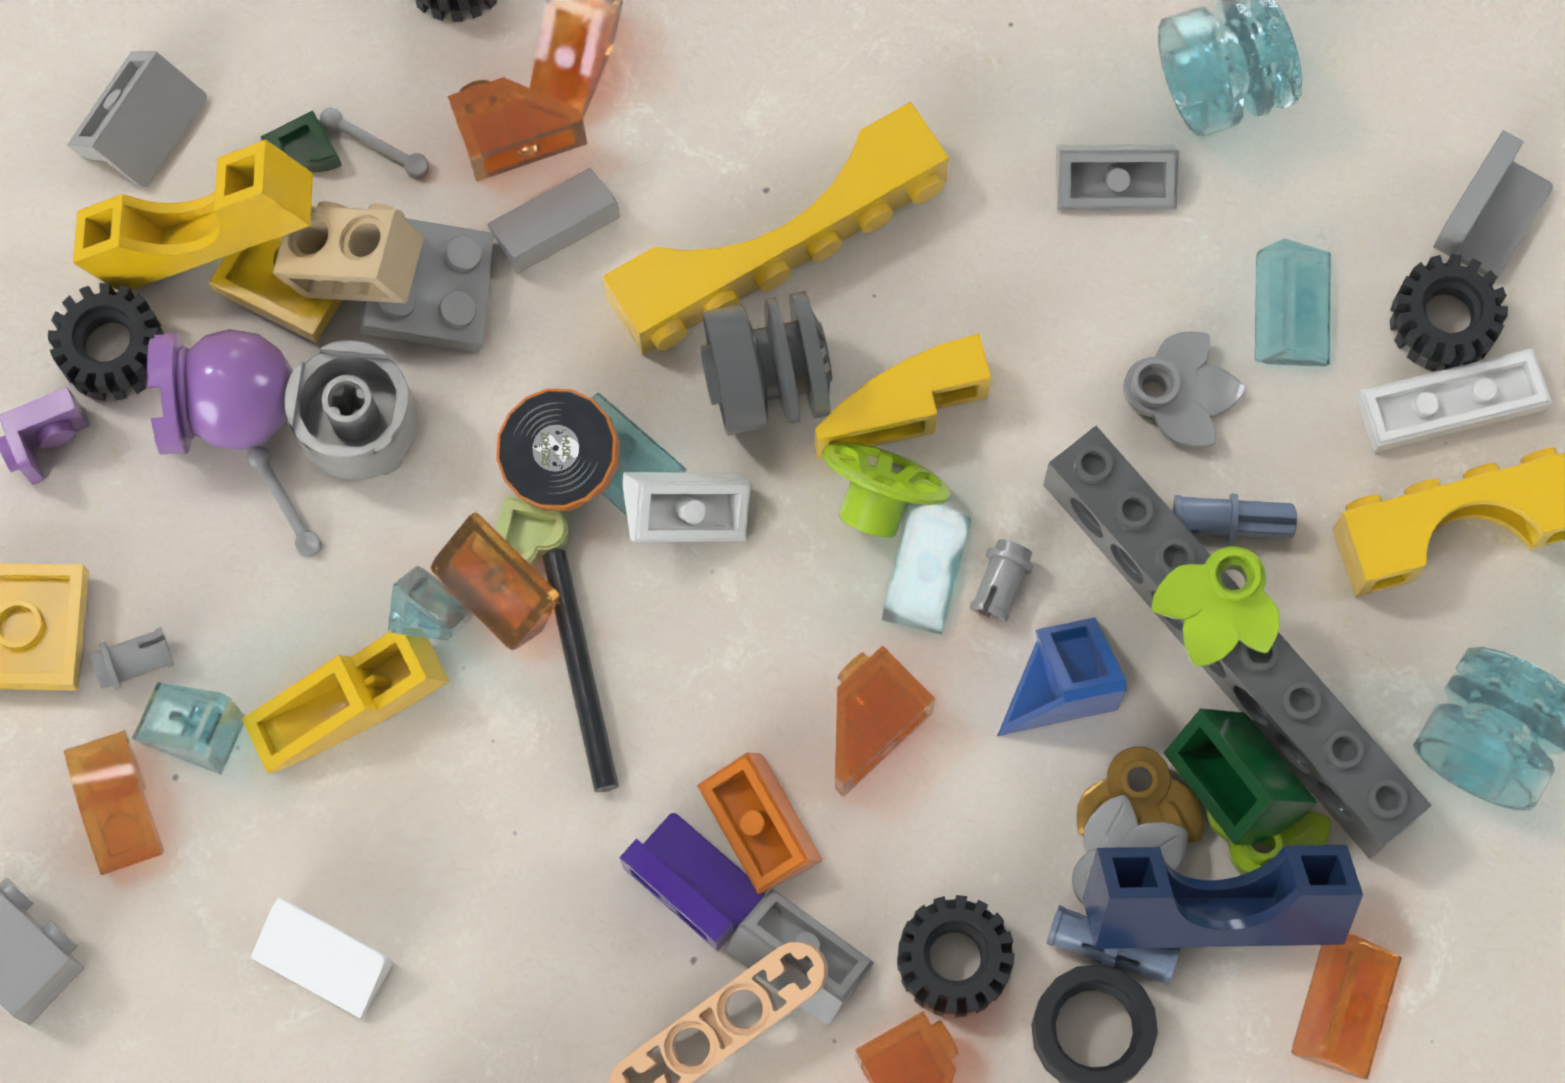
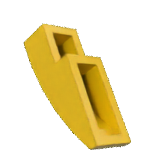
M980 333L937 345L901 361L869 380L842 401L815 428V452L817 459L823 458L822 451L824 446L835 442L860 443L876 447L934 434L938 414L937 409L988 398L991 375Z
M399 625L351 657L336 656L241 720L266 772L275 773L319 754L383 722L450 681L424 629Z

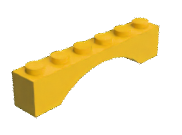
M910 101L861 129L850 157L831 186L808 209L782 227L753 240L721 248L680 250L654 246L602 276L606 299L642 355L654 348H657L659 351L669 349L687 336L689 328L703 321V311L740 304V299L759 288L763 292L770 291L785 282L790 277L791 270L810 259L813 262H820L833 255L842 246V241L861 230L864 233H871L881 228L892 218L894 211L911 201L914 204H922L933 198L942 190L944 183L947 181L949 157Z

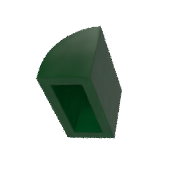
M1200 708L1163 753L1234 845H1252L1268 840L1293 826L1318 803L1245 712Z

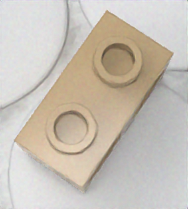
M322 201L318 203L317 207H311V226L283 236L273 274L304 298L407 303L424 236L404 219L405 215L401 210L393 206L373 203L369 205L368 209H354L335 202Z

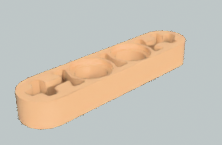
M789 942L778 947L622 1059L613 1068L609 1083H631L632 1080L628 1071L632 1067L636 1072L643 1073L661 1063L652 1054V1051L659 1046L666 1065L681 1077L677 1083H694L810 1000L824 987L828 977V964L823 953L814 945L806 942ZM789 954H792L797 960L809 957L814 965L807 972L808 979L811 981L810 985L804 989L801 984L795 982L781 989L777 994L786 1000V1004L777 1009L771 991L756 979L757 975L765 970L768 981L773 982L788 970L784 959ZM739 990L754 992L762 1003L763 1013L761 1018L750 1028H742L735 1025L730 1020L727 1012L730 997ZM694 1027L701 1030L707 1035L710 1042L708 1057L699 1065L683 1063L675 1051L677 1036L686 1028ZM669 1073L663 1074L652 1083H672Z

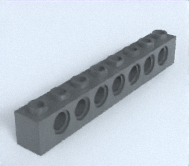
M1097 426L1093 427L1049 462L1043 484L1044 487L1150 608L1158 586L1171 571L1181 565L1205 564L1211 556ZM1226 572L1221 575L1224 586L1231 590L1240 589ZM1156 614L1184 646L1182 630L1184 620ZM1279 632L1268 653L1257 652L1239 640L1234 649L1222 660L1202 667L1234 705L1250 717L1296 776L1369 859L1412 825L1432 806Z

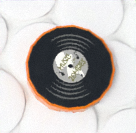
M548 388L525 397L507 414L498 433L496 460L504 482L520 499L544 511L569 512L582 507V504L589 502L594 497H598L609 487L619 466L620 440L611 418L594 399L572 389Z

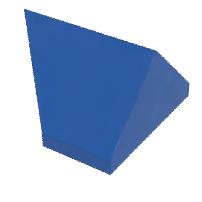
M1096 617L1035 630L1037 641L997 736L1118 711L1127 691L1126 679Z

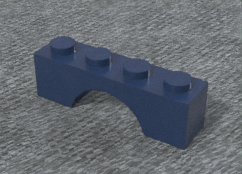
M1347 845L1284 846L1277 855L1261 867L1249 873L1222 880L1194 879L1176 872L1164 860L1160 847H1115L1096 849L1082 899L1095 949L1344 945L1362 900L1363 892Z

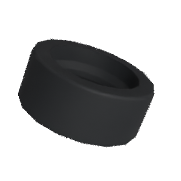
M1102 964L1077 966L1056 977L1040 997L1031 1024L1034 1050L1045 1070L1060 1083H1126L1132 1080L1150 1059L1158 1035L1155 1007L1144 987L1126 972ZM1100 991L1112 995L1124 1005L1131 1018L1133 1034L1129 1048L1119 1060L1107 1066L1089 1067L1076 1063L1064 1052L1057 1039L1056 1021L1060 1009L1069 998L1081 992Z

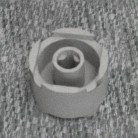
M354 340L337 341L319 348L320 353L310 358L305 364L302 361L293 370L286 386L284 398L286 416L310 463L331 476L346 480H363L394 472L401 465L402 459L411 448L418 424L416 405L402 371L385 352L366 342ZM354 406H362L360 410H355L353 415H351Z

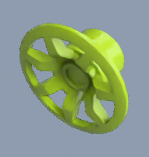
M850 442L831 443L824 446L822 451V457L826 464L838 474L850 480L838 515L843 522L861 532L884 538L895 537L908 502L922 505H940L949 500L950 490L938 476L918 463L898 454L877 447ZM866 455L877 458L876 466L869 464ZM892 463L905 469L897 474L891 471Z

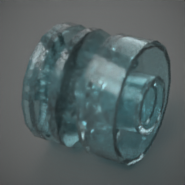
M1218 0L1215 7V16L1205 6H1196L1161 19L1158 26V48L1167 86L1181 117L1196 136L1205 137L1240 124L1244 116V107L1253 116H1264L1271 112L1273 106L1284 109L1298 103L1302 96L1303 80L1300 58L1292 31L1276 0Z
M1485 647L1468 648L1455 667L1458 674H1454L1444 687L1447 699L1451 703L1437 704L1432 709L1413 746L1417 755L1432 770L1471 795L1505 808L1530 811L1539 802L1555 772L1553 761L1547 754H1561L1565 751V684L1530 662L1503 651Z

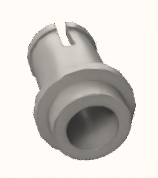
M998 539L995 548H988L986 557L990 559L976 597L971 602L970 609L986 618H989L990 613L994 614L993 619L995 621L1007 622L1008 613L1024 573L1030 574L1032 572L1033 565L1029 562L1032 552L1020 544L1005 539Z
M161 627L153 632L110 647L107 646L106 642L100 643V650L89 654L102 689L114 685L115 690H119L122 688L121 682L165 666L170 667L174 665Z

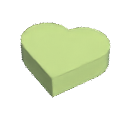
M504 496L492 548L498 564L504 570L511 573H523L532 569L537 564L540 556L550 551L562 550L566 546L570 533L568 522L561 511H544L522 499Z

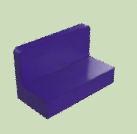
M676 813L669 814L643 844L636 838L619 857L623 869L716 951L725 944L737 930L738 926L765 896V892L762 894L756 892L747 874Z

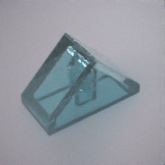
M157 682L131 739L221 775L244 726L241 719L245 715L230 697L221 692Z

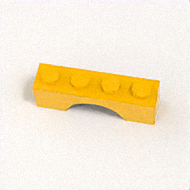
M265 139L218 157L215 191L202 198L186 202L165 203L120 194L78 210L73 263L101 281L110 283L116 290L119 289L120 285L133 290L311 226L313 173Z
M1555 447L1544 448L1520 459L1521 464L1499 469L1497 463H1488L1466 471L1462 475L1463 480L1441 485L1440 480L1437 478L1428 479L1407 487L1404 490L1405 495L1383 501L1381 495L1373 494L1348 503L1345 506L1346 511L1342 512L1332 530L1355 598L1414 582L1426 566L1427 550L1431 535L1441 527L1458 520L1481 519L1497 523L1514 533L1529 550L1564 542L1565 452L1558 454Z

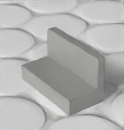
M131 51L67 146L84 159L106 161L137 187H147L206 101L207 95L157 51Z
M1502 130L1433 245L1434 248L1448 256L1451 254L1462 255L1461 263L1467 267L1472 258L1481 262L1478 273L1484 276L1491 270L1498 278L1553 188V184L1550 181L1513 161L1524 141Z

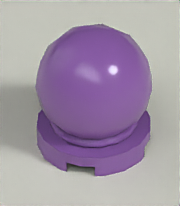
M232 329L205 335L190 349L184 346L181 335L177 332L154 335V338L149 340L147 383L148 388H161L163 417L151 418L154 439L159 454H188L191 440L195 436L213 447L243 450L269 440L288 421L284 398L286 386L293 371L281 350L260 334Z

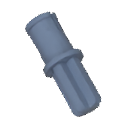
M1232 493L1229 499L1174 496L1172 512L1192 534L1227 536V541L1234 543L1236 536L1291 539L1296 532L1297 511L1291 503L1238 500V494Z

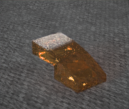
M126 729L65 749L63 752L72 787L100 875L161 856L164 848L144 794L146 786Z

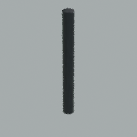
M554 550L542 555L594 792H606L618 788L619 784L565 550Z

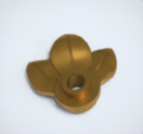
M1130 747L1119 752L1109 764L1107 777L1088 787L1077 805L1078 833L1083 836L1084 828L1093 813L1102 804L1120 795H1125L1130 801L1138 826L1145 823L1174 824L1187 831V842L1192 843L1199 842L1203 834V814L1198 798L1191 788L1171 779L1165 760L1157 752L1146 747ZM1135 767H1144L1150 773V783L1143 790H1133L1127 783L1128 773Z

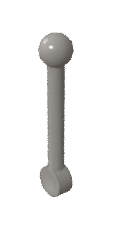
M326 108L321 112L320 123L326 130L333 131L338 129L404 165L407 174L411 178L421 179L428 174L429 164L423 154L413 153L408 155L344 120L341 112L336 108Z
M263 446L252 447L248 451L247 462L252 468L260 471L297 536L295 539L296 549L305 557L315 556L321 549L320 539L316 533L306 529L269 464L271 459L270 452Z

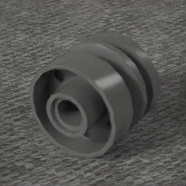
M806 291L789 294L791 322L783 323L776 297L765 299V327L753 329L743 304L702 312L707 345L700 346L706 384L711 405L719 404L727 436L767 428V400L779 398L789 423L800 422L798 394L806 393L813 418L825 417L830 414L829 394L832 381L830 357L822 324L811 308Z

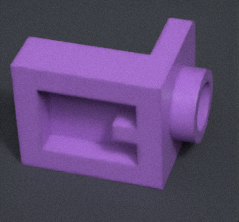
M68 387L1 413L0 422L5 435L0 437V452L10 472L20 470L32 485L43 481L44 478L33 449L40 446L48 449L64 445L75 437V432L89 427L82 406Z

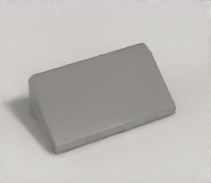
M1174 145L1056 146L1058 210L1177 209L1178 149Z
M588 168L489 222L487 225L491 233H494L496 241L515 272L519 274L619 219L620 214L618 202L594 171Z
M772 888L738 926L727 948V952L749 969L772 951L789 942H806L817 947L823 953L828 964V977L824 987L800 1007L823 1024L829 1025L870 971L874 962ZM789 954L784 959L788 970L775 981H768L765 970L758 975L778 991L788 984L795 982L801 984L805 989L811 983L807 972L814 965L809 957L797 960L792 954Z

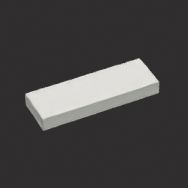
M1533 348L1360 390L1356 396L1374 453L1546 411L1552 405V400Z

